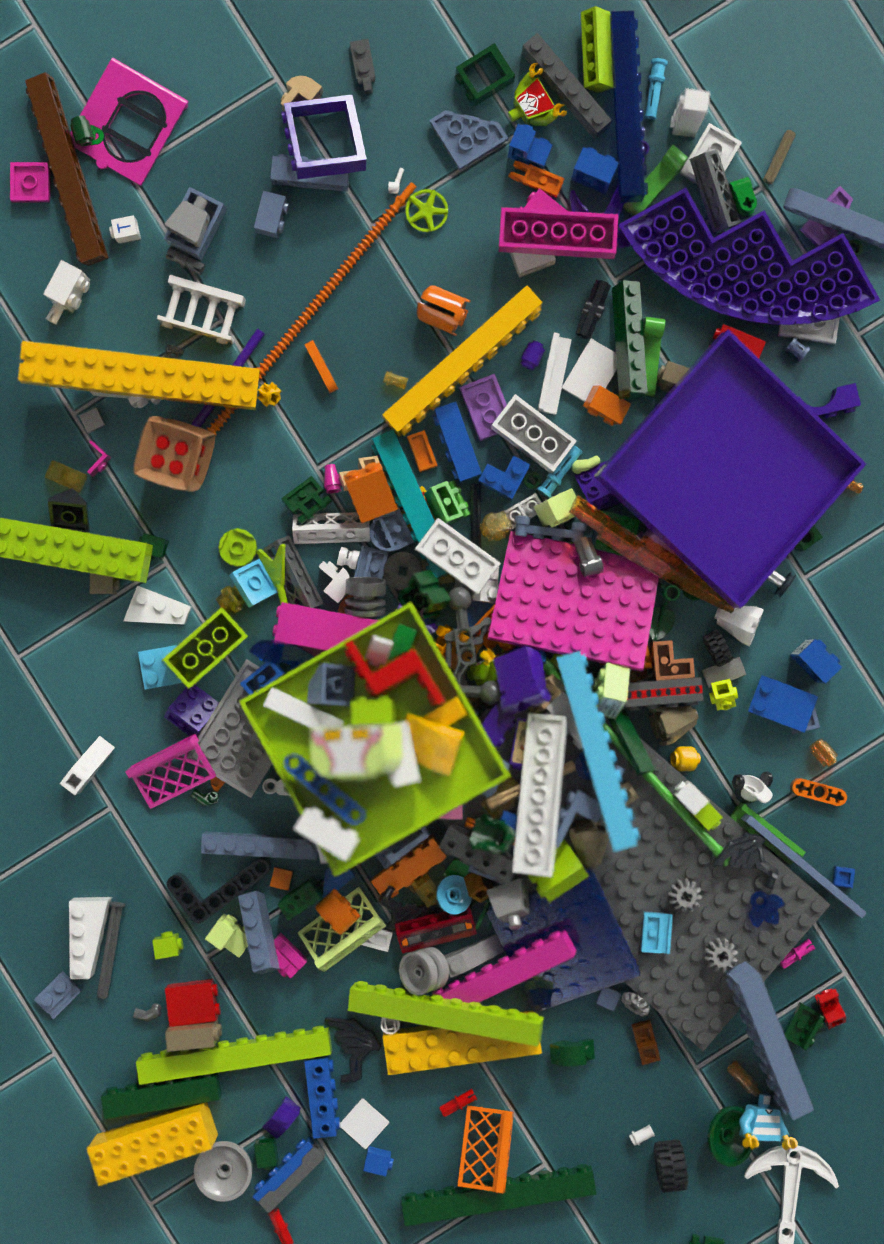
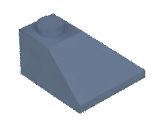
M321 663L308 684V704L351 706V701H354L355 688L354 666Z

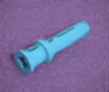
M661 58L651 59V75L648 76L650 87L644 116L648 120L657 119L661 84L665 82L664 72L668 61Z
M573 445L555 471L546 476L547 479L541 487L538 486L537 491L550 499L556 487H560L561 479L583 452Z

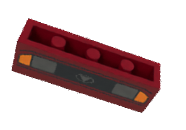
M470 905L460 914H449L442 911L395 924L402 954L477 934Z

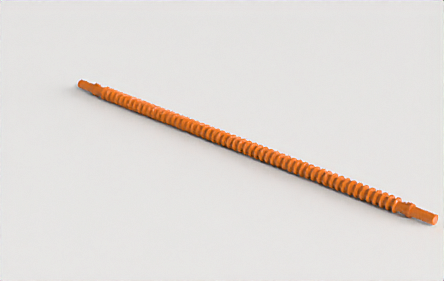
M411 182L400 196L397 195L394 203L389 205V210L386 209V213H382L383 217L378 218L379 222H375V227L372 226V230H368L369 234L364 235L365 239H361L362 243L357 244L358 248L355 247V251L350 252L351 256H347L348 260L343 261L344 265L341 264V268L337 269V273H333L334 277L329 278L330 282H326L327 285L323 286L322 291L319 290L320 294H316V299H312L313 303H309L308 308L305 307L306 311H302V316H298L299 320H295V324L291 325L292 328L288 329V333H284L285 337H281V342L278 341V345L274 346V350H270L271 354L266 355L267 359H263L264 362L260 363L259 368L256 367L260 370V380H262V375L265 376V372L269 371L268 368L273 367L272 363H276V358H280L279 354H283L282 351L287 350L286 346H290L289 342L294 341L293 337H297V333H301L300 329H304L303 325L308 324L307 320H311V316L315 315V311L318 312L317 308L322 307L321 303H325V298L328 299V295L332 294L331 291L336 290L335 286H339V281H343L342 277H346L345 274L350 273L349 269H353L352 265L357 264L356 260H360L359 257L364 256L363 252H367L366 248L371 247L370 243H374L373 240L378 238L377 235H381L380 231L385 230L384 226H388L387 223L392 221L391 218H395L394 214H398V209L406 204L405 201L416 189L414 183ZM225 407V410H221L222 414H218V419L215 418V422L210 423L211 427H207L208 431L216 436V431H220L219 428L224 427L223 423H227L226 419L231 418L230 414H234L233 411L238 408Z

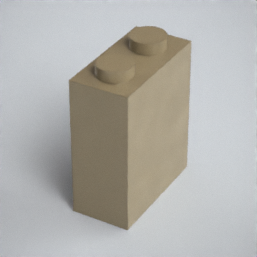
M218 1018L214 1022L169 1027L165 1032L167 1052L214 1047L219 1040V1036H222V1025L218 1024Z

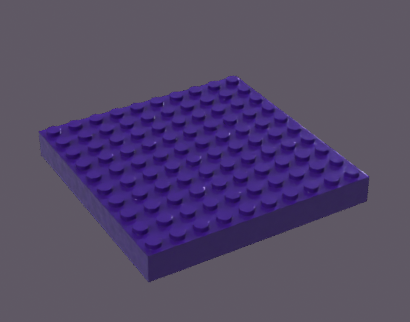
M727 330L715 339L594 477L730 606L742 608L866 466V463L730 330Z

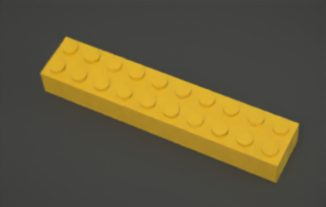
M528 286L524 287L383 413L382 416L385 423L394 430L398 437L401 435L406 436L412 430L411 427L415 422L419 424L426 418V413L430 409L432 411L441 404L440 401L444 396L446 398L451 396L458 384L463 385L469 379L468 376L472 371L476 373L480 370L487 358L491 360L498 353L497 350L501 345L505 347L512 341L511 338L515 333L520 334L526 328L525 325L529 320L532 322L540 316L543 302Z

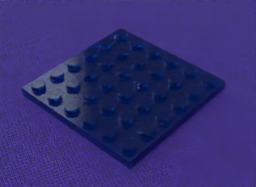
M593 869L586 871L589 877L551 902L545 896L541 898L537 890L528 893L529 914L520 917L521 927L518 929H510L509 922H503L498 919L493 907L487 910V915L506 955L509 957L515 955V952L520 948L525 947V949L532 947L531 944L539 939H542V941L548 939V936L555 931L563 932L566 930L577 950L573 958L520 983L534 1012L548 1009L641 975L640 969Z

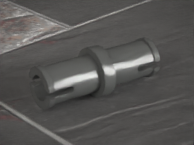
M172 247L167 251L169 255H166V259L180 264V267L183 269L188 268L199 275L203 273L206 266L205 263H201L191 258L190 254H183Z

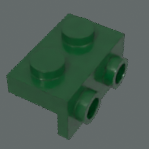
M799 1002L783 1032L785 1038L807 1051L808 1047L810 1048L815 1041L814 1036L817 1030H821L824 1025V1016Z

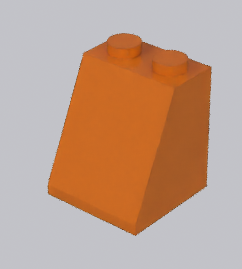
M380 462L370 463L363 469L358 471L352 470L343 476L361 523L398 510Z

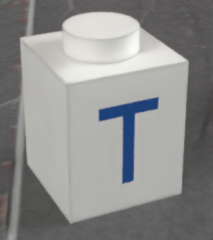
M134 215L111 220L110 234L118 243L141 239L138 222Z

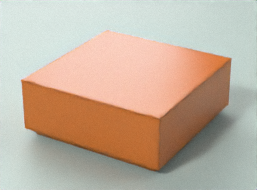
M274 867L270 886L288 891L293 871Z

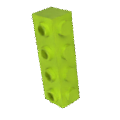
M594 6L581 12L584 88L600 93L614 88L611 20L609 11Z

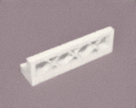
M554 333L552 337L537 410L553 415L557 413L572 340L559 337V333Z
M357 512L318 513L310 521L307 520L305 525H297V518L302 514L293 515L292 532L294 544L370 542V521L365 523L355 522L357 519H360ZM343 519L346 521V522H344V523H339V524L336 522V521H338V520H343ZM319 520L327 521L324 524L317 523Z

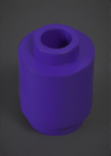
M535 340L532 343L528 342L521 356L522 361L520 365L534 371L545 352L543 344Z

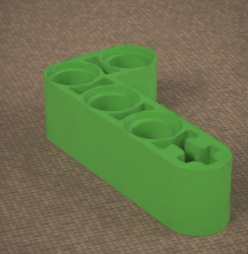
M675 145L671 146L657 167L625 202L623 209L632 216L646 210L683 168L688 156Z
M645 317L643 320L648 393L644 396H655L661 338L665 329V319Z

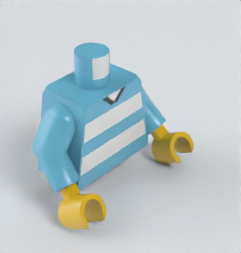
M759 1094L758 1104H748L745 1112L739 1119L741 1127L739 1135L746 1138L743 1140V1146L754 1149L758 1147V1141H781L783 1139V1149L796 1148L798 1145L797 1141L793 1137H788L789 1133L784 1125L780 1110L770 1106L771 1096Z

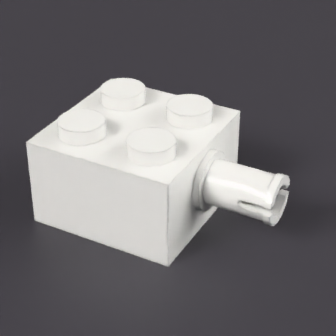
M62 260L43 294L53 303L45 319L53 322L55 325H57L64 310L73 313L74 310L79 308L83 293H86L90 287V279L83 271Z

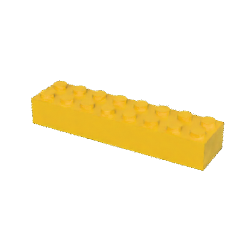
M531 1010V1011H524V1012H520V1013L528 1014V1013H536V1011H535V1010ZM426 1025L398 1029L394 1034L383 1032L388 1075L542 1054L541 1043L537 1047Z

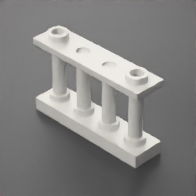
M170 275L168 283L173 289V294L166 317L159 315L157 317L158 321L162 323L161 326L169 329L177 327L217 339L216 342L220 344H233L234 339L232 336H228L236 308L245 306L246 299L244 296ZM185 290L191 292L192 297L185 320L180 322L173 320L180 294ZM206 296L209 297L210 303L203 327L191 325L199 298ZM223 301L227 303L228 310L221 333L211 331L210 327L217 303Z

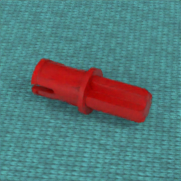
M471 1088L458 1097L455 1095L454 1099L441 1105L439 1108L442 1115L446 1117L459 1109L463 1110L462 1107L478 1100L476 1095L468 1098L474 1094L473 1089Z
M279 1208L273 1209L268 1213V1216L275 1228L273 1230L274 1233H277L281 1244H293L294 1241L287 1228L288 1223L284 1222Z

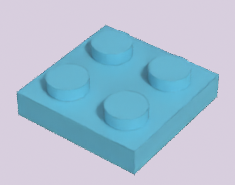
M260 559L229 574L249 608L278 593Z
M177 645L138 652L145 690L183 683L162 660Z

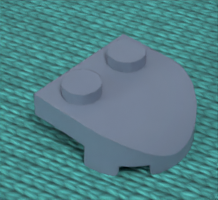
M399 507L398 510L373 520L369 534L371 541L378 549L394 552L414 543Z

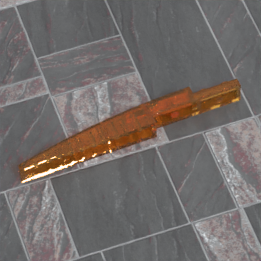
M580 496L574 499L569 512L598 532L596 537L598 540L672 585L729 613L734 612L735 608L730 606L683 560L653 541L647 535L640 539Z

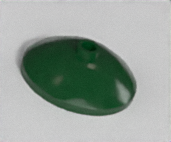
M727 1106L718 1111L713 1117L708 1130V1146L713 1158L718 1163L729 1167L740 1165L752 1152L750 1147L746 1148L742 1144L746 1138L739 1135L741 1128L739 1119L745 1110L737 1106Z

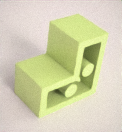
M571 488L534 506V509L542 526L550 525L553 528L577 516L576 511L581 510L582 507Z
M223 914L205 938V940L219 950H222L224 947L239 958L248 946L244 925L242 927L238 924L237 919L230 914Z

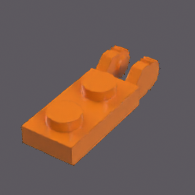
M514 161L513 166L521 171H526L523 176L516 172H510L509 177L511 179L522 182V184L536 190L540 188L543 192L555 198L558 197L564 182L563 177L531 164L527 165Z

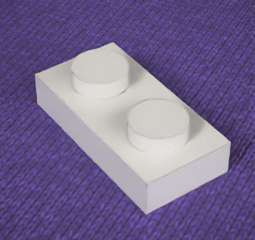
M382 929L361 945L388 952L393 932Z

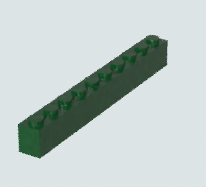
M580 1164L576 1168L571 1169L561 1167L553 1172L543 1170L535 1175L525 1173L516 1178L507 1177L505 1193L447 1186L443 1190L438 1191L429 1189L420 1194L415 1192L407 1193L405 1196H402L401 1204L405 1226L597 1195L592 1166ZM492 1180L482 1181L485 1186L493 1187Z

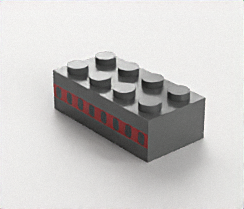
M701 677L628 682L627 701L623 707H626V710L632 711L640 710V706H645L648 709L660 708L659 704H664L667 707H678L679 703L682 702L687 706L698 705V701H703Z

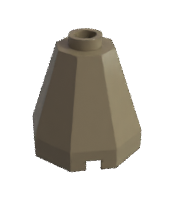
M659 706L660 708L649 709V713H652V716H649V722L655 738L662 740L659 742L661 746L676 742L697 724L698 713L691 706Z
M591 819L575 821V826L572 823L569 826L571 841L581 865L588 869H594L597 865L601 864L609 839L606 822L603 821V824H600L599 821L597 823Z

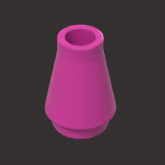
M325 465L324 489H326V493L340 492L342 485L336 465Z

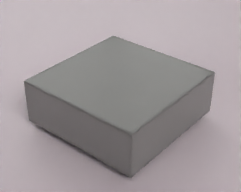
M98 408L79 415L88 434L106 426Z

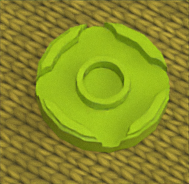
M237 528L226 532L222 536L218 548L222 559L226 563L240 567L252 562L256 556L257 543L252 534Z

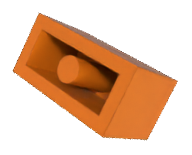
M600 385L592 387L583 404V407L588 409L587 412L595 417L599 415L604 418L603 422L611 426L621 424L631 406V403L624 399H619V396Z

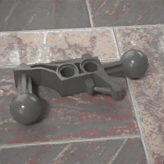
M464 587L453 588L448 594L451 598L448 605L455 610L458 629H454L445 635L446 663L450 668L452 642L456 641L458 664L454 677L466 697L481 698L488 705L498 704L501 701L502 693L497 681H487L482 686L462 685V677L468 668L477 664L475 645L483 643V637L489 625H491V619L486 617L479 624L469 627L467 608L472 602L471 593ZM481 631L480 636L474 638ZM464 632L470 635V639L465 643L459 639L460 635ZM471 652L472 659L469 662H464L462 660L463 653Z

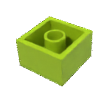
M377 696L376 700L368 699V697H357L356 701H351L352 726L392 725L397 723L396 703L388 698V696Z

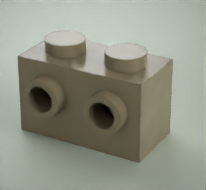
M668 361L665 366L662 365L658 370L657 386L661 387L660 390L668 393L690 368Z

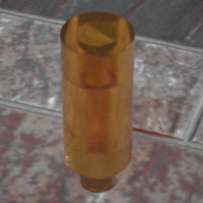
M737 1061L732 1062L728 1066L727 1072L748 1094L752 1093L755 1097L758 1096L761 1092L757 1088L758 1083Z

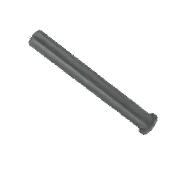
M110 902L112 908L97 991L98 998L104 999L108 997L122 909L126 905L122 902Z

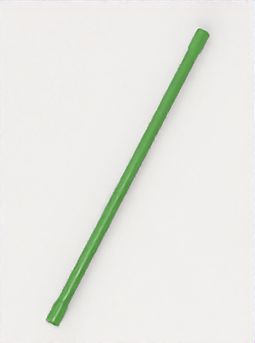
M547 658L546 663L543 665L544 672L549 677L553 674L565 686L562 674ZM606 722L602 724L604 732L608 731L611 743L630 762L617 734ZM653 773L643 774L644 779L717 858L724 848L709 835ZM730 858L724 861V867L728 865Z

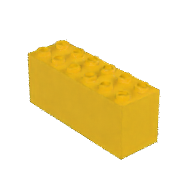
M208 1102L177 1107L98 1133L87 1147V1151L98 1185L101 1186L210 1150L215 1143L218 1132Z

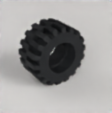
M679 1139L655 1142L653 1147L654 1161L661 1191L668 1193L687 1190L688 1172L681 1142Z

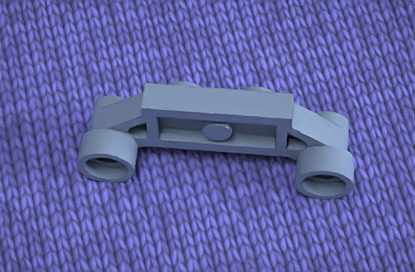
M515 516L516 536L527 537V534L533 535V538L544 539V536H547L557 541H563V538H568L575 542L584 537V532H587L586 523L572 522L571 530L532 526L530 525L531 517Z

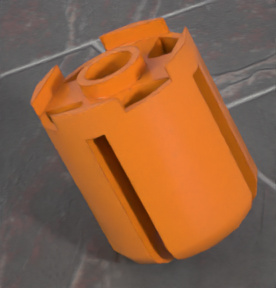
M435 285L427 287L420 298L452 311L455 315L452 316L418 302V319L456 336L457 334L454 332L458 325H463L468 313L465 307L467 302L471 303V301Z

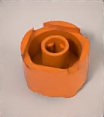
M335 888L315 907L321 917L340 935L345 933L361 917L357 910L350 906L351 903Z

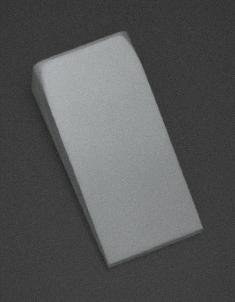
M740 657L733 658L732 661L721 667L714 665L702 670L708 688L711 687L713 682L726 679L733 680L746 675Z

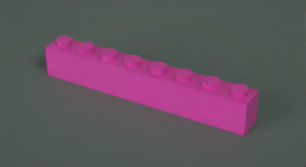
M566 930L563 932L555 931L548 936V939L544 941L539 939L532 943V947L525 949V947L520 948L515 952V955L511 957L506 955L500 958L497 964L492 966L490 963L481 968L482 971L478 973L471 972L465 976L464 980L460 982L455 980L448 985L449 987L433 991L432 995H440L444 999L450 1000L456 998L466 1003H479L573 958L577 950Z

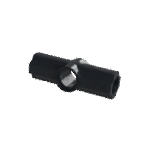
M596 279L590 297L586 300L581 313L582 317L575 332L576 335L583 339L590 340L596 323L600 320L605 307V300L611 288L608 282Z

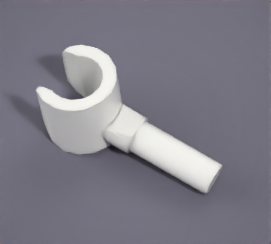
M403 168L399 169L395 182H389L388 193H399L400 179L404 172Z

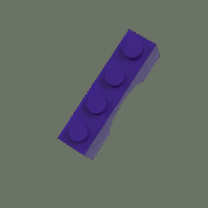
M856 383L832 390L831 398L825 406L813 407L808 404L806 405L818 417L825 416L827 419L837 416L838 412L844 411V414L855 412V408L861 406Z

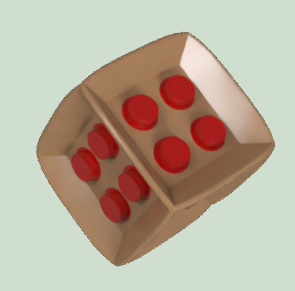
M161 416L150 417L139 443L134 463V474L147 481L172 489L187 492L197 491L204 482L215 444V434L178 420Z

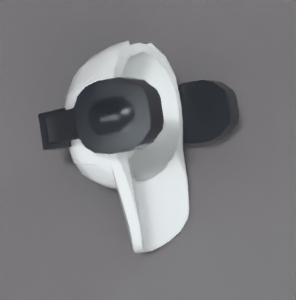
M768 771L763 772L760 779L751 775H734L732 786L735 789L736 799L744 804L757 800L762 803H768L772 799L773 794L767 787L772 785L773 776Z

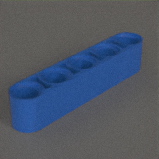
M290 754L285 758V768L347 822L360 824L365 820L366 811L329 778L319 774L303 756ZM296 757L299 760V766L293 769L290 762ZM310 770L314 773V779L311 782L307 781L305 777L306 773ZM324 783L330 787V791L326 795L321 792V786ZM339 796L345 799V805L342 808L336 805V799ZM354 809L359 810L361 814L358 821L353 820L351 817Z

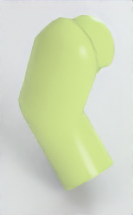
M594 456L590 459L576 460L572 465V471L576 474L587 471L599 465L601 462L600 458Z

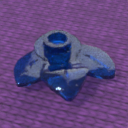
M763 891L754 892L750 897L752 907L749 911V918L751 923L756 928L763 923V920L770 924H779L778 909L785 905L783 899L776 894L767 895ZM762 897V903L757 904V898Z

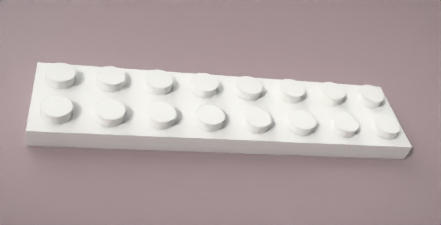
M528 713L512 872L553 877L568 717Z

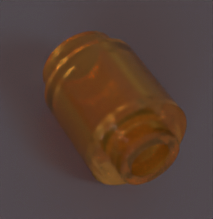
M822 738L815 741L809 747L812 750L811 753L822 767L826 765L831 767L837 762L836 757L838 754Z

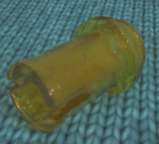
M386 371L383 382L387 386L390 384L405 390L408 378L394 374L392 371Z

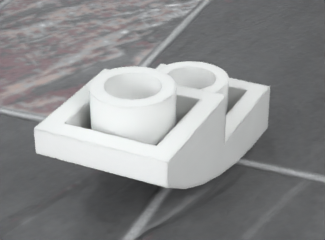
M537 493L502 513L513 529L516 527V524H514L515 516L531 518L536 516L537 513L534 506L542 502Z

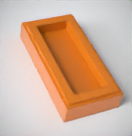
M425 430L407 436L419 472L438 467Z

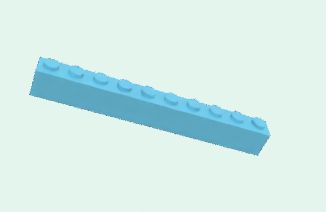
M580 651L558 657L559 668L614 852L638 845L636 840H640L637 828L633 829L631 821L634 820L631 808L627 809L625 801H628L626 790H621L619 782L623 781L620 770L615 771L613 763L617 762L614 750L610 751L608 743H611L608 731L604 732L602 724H605L603 713H598L596 705L600 704L597 693L592 694L590 686L594 685L591 673L587 674L585 667L588 666L586 656L581 655Z

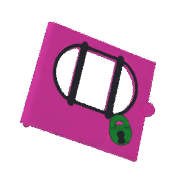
M112 58L80 116L83 115L89 120L94 140L91 145L81 147V145L76 144L71 130L70 133L74 146L77 150L97 160L96 164L99 168L106 169L109 167L142 186L184 109L188 108L189 101ZM138 94L152 97L160 104L164 119L160 120L126 99ZM122 105L160 126L148 149L110 128ZM106 135H111L142 153L143 156L134 160L117 157L109 149Z

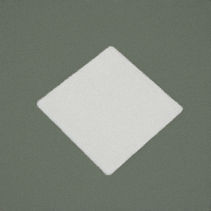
M362 1098L340 1125L364 1149H367L389 1124V1121Z

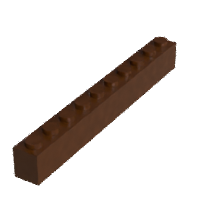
M44 72L25 80L27 86L25 90L33 105L31 106L32 113L37 118V130L42 135L44 141L42 142L43 149L48 154V166L55 177L53 179L54 185L59 190V202L66 213L64 218L68 226H70V238L77 249L76 257L82 264L91 266L109 259L54 78Z

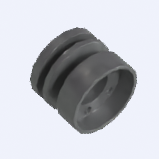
M352 577L346 579L345 592L354 596L345 599V604L348 605L345 607L346 614L364 618L385 614V607H382L385 605V600L377 598V596L386 594V580L376 577Z

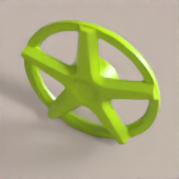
M419 190L411 195L407 201L406 217L410 225L422 232H432L439 229L445 223L448 216V205L445 198L436 190ZM430 193L426 203L415 198L420 194ZM436 196L441 199L445 209L433 206ZM412 202L419 211L410 218L409 206ZM444 214L441 223L434 227L433 216ZM423 218L426 220L429 229L420 228L414 222Z

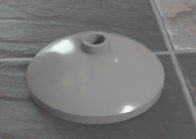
M228 1141L215 1142L212 1149L201 1152L195 1162L194 1177L200 1191L212 1200L224 1202L236 1199L245 1192L252 1178V1163L248 1154L235 1143ZM222 1165H227L229 1170H224Z

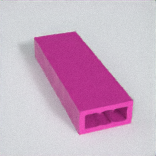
M282 602L281 606L277 608L276 617L279 619L278 624L274 625L272 636L275 637L274 641L329 650L379 620Z

